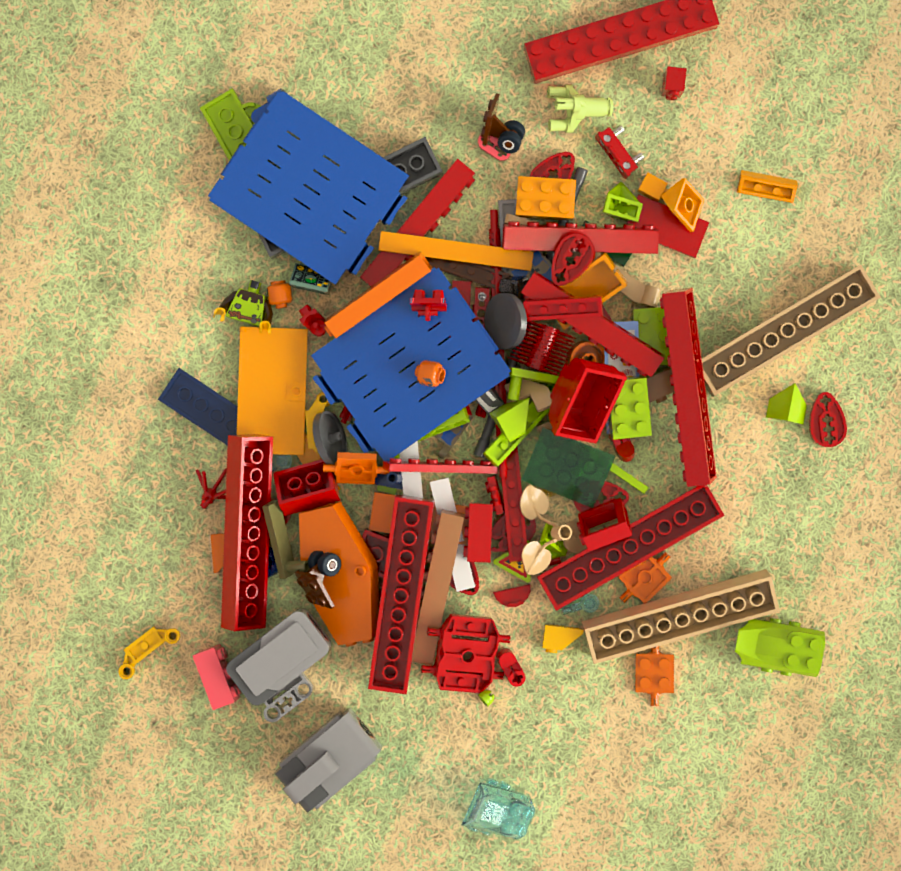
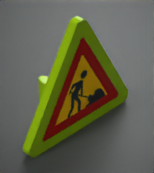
M508 552L493 561L495 565L529 583L531 581V575L525 572L522 561L509 563Z

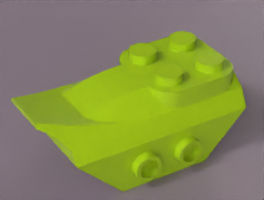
M770 618V621L760 619L748 620V623L738 630L735 652L741 658L740 664L762 667L761 671L773 673V670H778L781 675L792 676V673L812 677L818 676L825 648L824 631L801 627V623L794 621L784 624L781 623V619Z

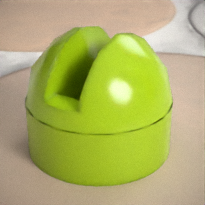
M488 689L478 694L480 700L487 707L495 698L494 694L489 696L491 690Z

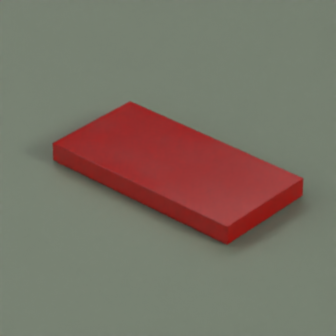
M638 194L637 199L643 204L639 221H627V224H633L635 228H642L643 225H654V228L659 230V245L696 258L710 222L698 218L694 231L690 232L667 205Z

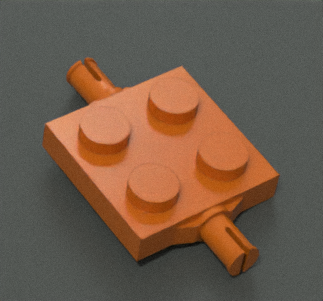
M338 452L335 464H323V472H335L336 483L375 484L377 474H389V471L383 469V466H378L376 462L377 454Z
M664 552L658 560L652 557L618 576L627 589L619 598L625 603L633 595L639 598L643 604L647 603L672 579L663 566L671 557Z
M659 646L651 648V652L636 653L635 692L651 694L650 706H654V698L655 706H659L660 694L674 693V654L659 652Z

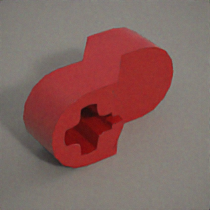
M609 434V439L618 458L623 462L631 461L634 458L635 449L630 438L613 440Z
M508 648L499 650L496 659L510 684L514 687L524 684L526 677L515 655Z

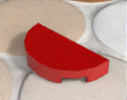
M530 584L495 591L493 594L502 605L517 607L528 599L531 587Z

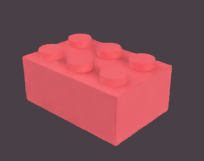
M220 644L193 655L213 710L236 702L240 698L239 694H241V690L227 673L226 667L228 663L226 658H228L225 648H221Z

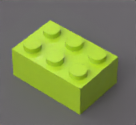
M661 307L633 309L631 311L632 321H638L639 339L664 354L665 358L660 366H668L667 357L670 353L669 348L665 345L667 330L663 327L662 318L665 317L664 309H661Z
M627 377L609 415L610 437L613 440L652 435L646 377Z

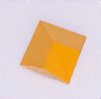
M682 178L663 193L661 197L690 232H693L704 199L686 178Z

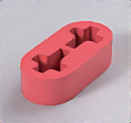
M479 136L478 146L481 150L499 161H506L511 154L509 153L506 156H498L499 152L495 149V147L499 148L497 137L490 136V143L494 145L491 147L488 144L483 146V141L481 140L483 137Z

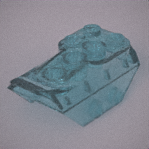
M480 778L479 786L466 816L461 820V826H465L474 832L479 830L481 833L489 836L493 833L513 839H520L527 833L529 824L535 814V807L528 795L512 789L510 784L503 781L499 784L498 781L492 778H488V780Z

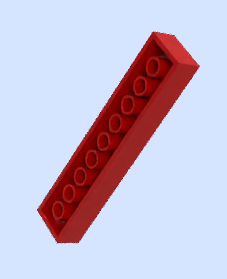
M664 0L524 43V51L534 83L537 84L716 29L720 23L712 0Z
M693 288L669 290L660 297L661 309H664L665 314L662 322L663 327L667 330L665 345L669 348L670 353L667 357L668 366L672 368L670 383L671 386H674L675 391L672 397L673 404L677 406L675 421L677 425L679 424L680 432H678V442L682 444L680 460L684 463L685 470H683V481L687 483V487L710 485L717 478Z
M262 434L228 435L221 628L234 632L266 628L269 533L262 506L271 501L273 436Z
M707 485L697 486L631 523L632 536L590 552L587 548L537 576V579L554 609L558 611L725 515Z
M397 494L395 496L368 689L407 695L435 500Z

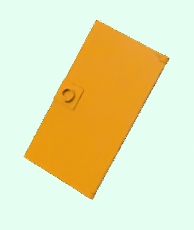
M242 326L239 331L237 435L262 434L273 436V454L304 455L308 329L271 328V333L268 334V329L266 328L262 329V333H260L259 327Z

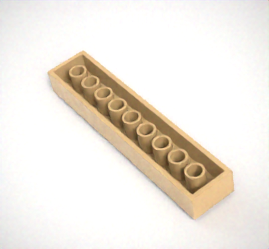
M862 265L846 272L703 357L702 365L705 386L713 397L881 298Z
M767 569L581 622L594 664L780 612L772 576Z

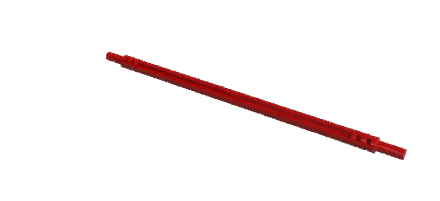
M490 210L491 229H489V246L501 247L498 210ZM490 266L495 269V273L490 272L493 275L491 284L495 285V289L491 288V298L496 294L502 293V291H499V286L502 287V275H499V270L502 271L501 267ZM499 349L494 352L496 355L499 353L505 361L504 350ZM504 379L494 388L506 404V379ZM496 425V438H497L502 432H501V430L499 429V427ZM508 456L499 465V477H507Z

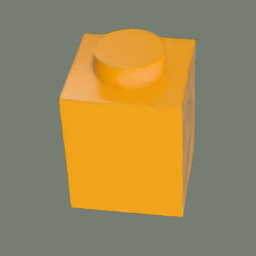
M647 173L637 192L658 202L660 198L663 199L661 195L668 190L666 188L668 183Z

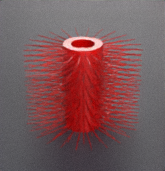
M527 321L529 324H532L531 326L527 324V327L531 328V330L526 328L529 334L526 332V336L523 339L528 341L522 340L525 344H519V346L521 345L527 349L517 346L515 348L529 354L512 350L527 358L510 353V355L527 362L511 357L508 358L525 364L534 370L559 376L557 373L547 369L559 373L561 372L560 370L547 365L562 369L563 367L554 363L564 365V363L552 358L568 362L558 356L567 358L562 353H570L562 349H570L563 346V344L571 347L572 345L566 342L573 343L574 341L568 338H576L544 324L540 325V323H534V321Z

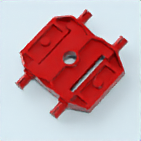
M450 614L441 628L428 627L427 636H438L439 640L435 664L433 666L422 665L421 673H431L435 677L440 690L481 693L492 683L493 679H504V672L494 671L495 656L498 651L499 642L510 643L511 637L510 635H500L491 617ZM452 635L488 638V641L452 638ZM466 652H472V657L469 660H463V655Z

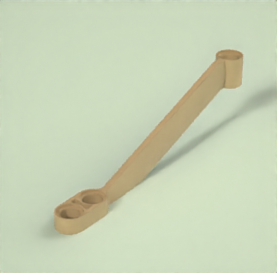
M506 214L504 224H508V221H519V224L527 225V222L532 220ZM573 252L574 254L572 257L575 258L576 256H581V253ZM595 252V258H594V259H596L598 256H600L601 253ZM616 265L614 271L618 269L628 282L627 286L620 290V292L633 302L657 308L662 289L642 284Z

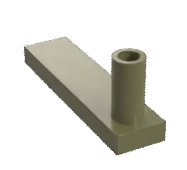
M278 500L270 501L262 506L279 578L286 579L297 570L308 572L310 570L308 560L294 561L283 512L278 505Z

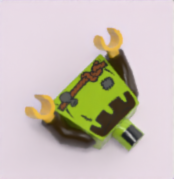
M250 280L248 290L239 288L238 291H233L215 309L213 318L216 315H221L220 321L222 322L226 314L228 318L258 326L260 333H262V329L266 328L268 329V334H270L273 311L266 296L259 294L262 283Z

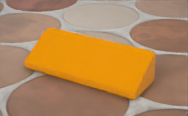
M741 170L737 193L793 203L798 183L797 180Z

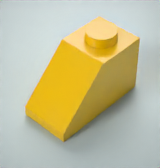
M545 624L542 648H545L546 652L557 653V650H563L580 637L584 629Z

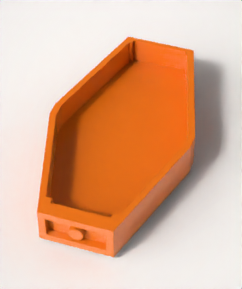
M341 501L302 511L299 513L300 561H307L314 551H323V554L327 552L334 553L341 560L339 572L331 577L324 576L323 585L335 606L330 609L314 603L313 605L338 646L345 644L346 647L357 644L359 641L363 643L373 641L376 635L379 614L378 566L374 556Z

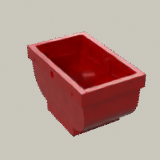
M574 358L569 364L565 363L550 395L552 403L549 410V421L553 427L551 430L553 434L596 444L627 379L625 373L618 371L612 365L580 358Z

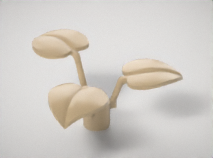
M532 485L526 486L521 494V513L528 520L538 517L539 520L552 525L553 528L551 529L552 540L544 543L542 546L536 541L529 542L524 546L521 558L525 572L528 575L538 574L549 566L551 553L545 547L552 543L563 541L564 547L571 553H579L587 548L580 541L579 534L581 533L577 527L578 521H569L565 525H558L557 522H552L541 516L548 511L549 500L543 491Z

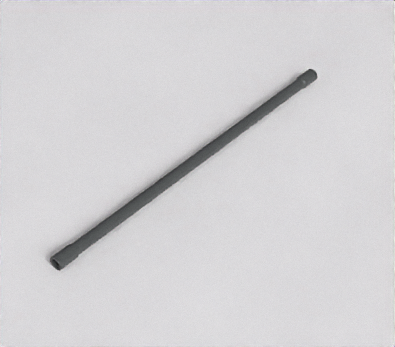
M577 167L573 180H576L575 203L588 170ZM559 220L558 226H566V223L569 221ZM556 251L547 252L546 258L551 264ZM513 348V349H512V350H516V351L522 352V351L519 350L518 348H517V349H516V348ZM513 351L511 352V354L521 355ZM510 355L511 358H515V359L519 360L518 357H515V356H513V355ZM509 358L507 366L509 368H516L518 362ZM511 377L506 378V384L510 383ZM488 415L482 435L473 454L482 458L485 457L483 452L489 446L496 424L490 415Z

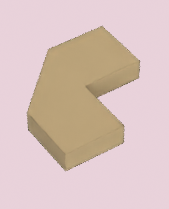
M522 379L519 400L531 397L538 413L549 409L552 403L549 388L536 382ZM510 383L505 385L507 393L509 392Z

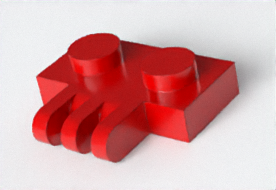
M497 476L488 477V482H485L487 493H491L492 500L490 504H493V512L496 511V515L505 513L504 503Z

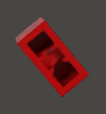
M667 66L663 75L661 96H666L665 99L667 100L681 98L685 90L687 68Z

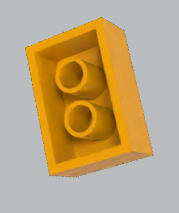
M518 176L516 216L573 221L576 180Z

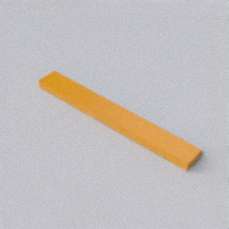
M381 231L378 251L414 256L422 252L425 257L525 271H531L534 254L532 251L504 250L502 247Z

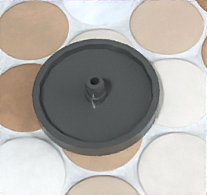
M511 293L496 294L491 298L485 310V330L499 349L515 348L522 342L526 333L527 316L521 300Z
M323 411L317 413L313 420V438L317 451L326 464H335L338 452H348L345 431L333 412Z

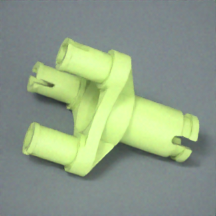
M572 84L548 86L547 98H555L554 104H557L555 105V110H567V118L549 119V132L565 131V133H573L585 117H604L605 115L611 117L613 114V100L611 97L607 99L604 97H585L583 94H579Z

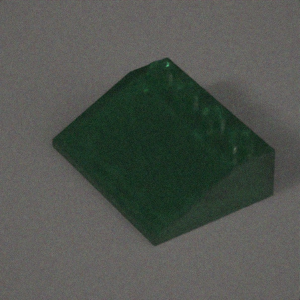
M542 426L521 480L593 508L609 474L615 455L579 440L555 436L551 429Z

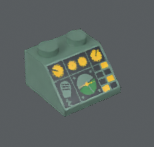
M300 262V264L295 263L289 285L293 288L329 295L332 282Z

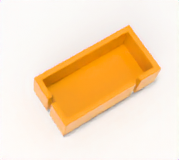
M604 252L594 259L589 268L579 278L559 287L575 297L602 296L603 303L625 288L628 282L618 269L614 271L616 265L608 254ZM558 321L564 330L571 326L567 322L563 324Z

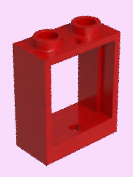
M621 498L578 513L579 522H577V527L581 533L579 538L582 545L587 546L589 552L632 536L628 511ZM617 518L618 523L590 533V528Z

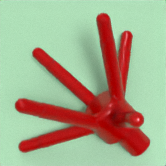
M227 468L224 469L213 488L207 487L206 472L202 471L201 475L200 471L196 470L204 490L200 504L203 509H207L208 505L212 504L215 499H226V495H224L226 494V489L218 493L216 489L225 477Z

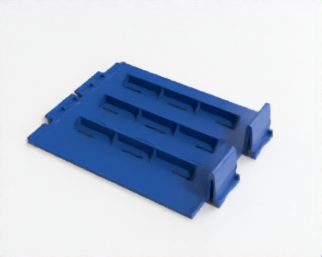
M278 91L267 107L269 112L267 114L265 112L261 113L244 138L243 142L246 143V146L240 145L222 171L221 175L224 176V179L219 178L208 195L210 197L209 201L336 285L346 269L352 275L358 273L363 262L374 249V247L368 246L365 242L379 220L384 225H390L398 210L408 199L404 195L402 197L399 190L409 175L284 91L282 93ZM287 131L291 132L292 134L300 138V140L289 134ZM279 145L280 147H282L283 149H285L286 151H288V152L291 153V154L289 155L288 153H286L285 151H283L282 149H280V148L277 147V146ZM325 155L326 157H328L329 159H331L332 161H334L335 163H337V164L340 165V166L338 167L337 165H335L334 163H332L331 161H329L328 159H326V158L323 157V156ZM268 160L279 166L280 169L268 162ZM315 169V170L318 171L320 174H322L323 176H325L326 178H328L330 181L326 180L325 178H323L322 176H320L319 174H317V173L314 172L313 170ZM258 174L267 179L268 181H270L271 183H268L267 181L259 177ZM363 181H364L365 183H367L368 185H370L371 187H373L374 189H376V190L374 191L373 189H371L370 187H368L367 185H365V184L363 183ZM304 184L318 192L320 196L311 191L310 189H308L307 187H305ZM248 189L252 190L253 192L261 196V198L250 192ZM353 196L364 202L366 205L362 204L361 202L353 198ZM294 199H297L298 201L309 207L310 210L299 204ZM343 211H346L347 213H349L350 215H352V216L355 217L356 219H353L352 217H350L349 215H347V214L344 213ZM285 213L294 218L295 220H297L298 222H300L301 224L299 225L298 223L293 221L291 218L286 216ZM334 225L346 232V234L335 228ZM324 239L327 240L328 242H330L332 245H334V246L337 247V248L335 249L334 247H332L331 245H329L328 243H326V242L324 241Z
M432 268L431 272L311 355L321 370V375L313 377L315 383L321 388L331 405L343 401L355 419V424H350L346 428L357 440L364 453L376 450L383 461H390V458L397 456L510 376V368L499 353L497 355L494 353L499 348L479 320L472 321L476 315L456 287L451 290L449 289L451 284L440 268ZM415 290H424L426 298H432L434 290H443L447 311H438V316H431V320L426 321L425 316L418 317V311H412L410 298H413ZM441 322V323H440L439 325H437L435 328H433L432 330L428 331L430 328H432L433 326H435L437 323ZM395 333V335H393L392 337H390L388 340H386L385 342H383L381 345L379 344V343H381L382 341H384L386 338H388L389 336H391L392 334ZM449 336H451V338H449L448 340H446L445 342H443L441 345L438 346L439 343H441V342L444 341L446 338H448ZM405 347L404 350H402V351L399 352L397 355H395L394 357H392L391 359H389L392 355H394L395 353H397L398 351H400L402 348ZM461 350L460 353H458L457 355H455L454 357H452L450 360H448V358H450V357L453 356L455 353H457L458 351ZM354 361H357V362H355L353 365H351L350 367H348L346 370L344 369V368H346L347 366H349L351 363H353ZM415 361L414 364H412L410 367H408L407 369H405L403 372L399 373L401 370H403L404 368H406L408 365H410L411 363H413V362ZM422 361L439 362L445 369V379L437 387L421 385L419 382L409 387L417 381L415 369ZM471 365L469 368H467L466 370H464L463 372H461V373L458 375V373H459L460 371H462V370H463L464 368H466L467 366ZM364 375H367L366 377H364L363 379H361L359 382H357L356 384H354V382H356L357 380H359L360 378H362ZM377 389V390L374 391L372 394H370L369 396H367L366 398H364V397H365L366 395H368L370 392H372L373 390ZM433 390H435V392H433V393L430 394L428 397H426V398L423 399L421 402H419V400H421L423 397H425V396L428 395L430 392H432ZM386 403L385 406H383L382 408H380L378 411H376V412L374 413V411H375L376 409H378L379 407H381L383 404ZM396 417V419H395L394 421H392L391 423H389L387 426L384 427L385 424H387L389 421H391L392 419H394V418Z

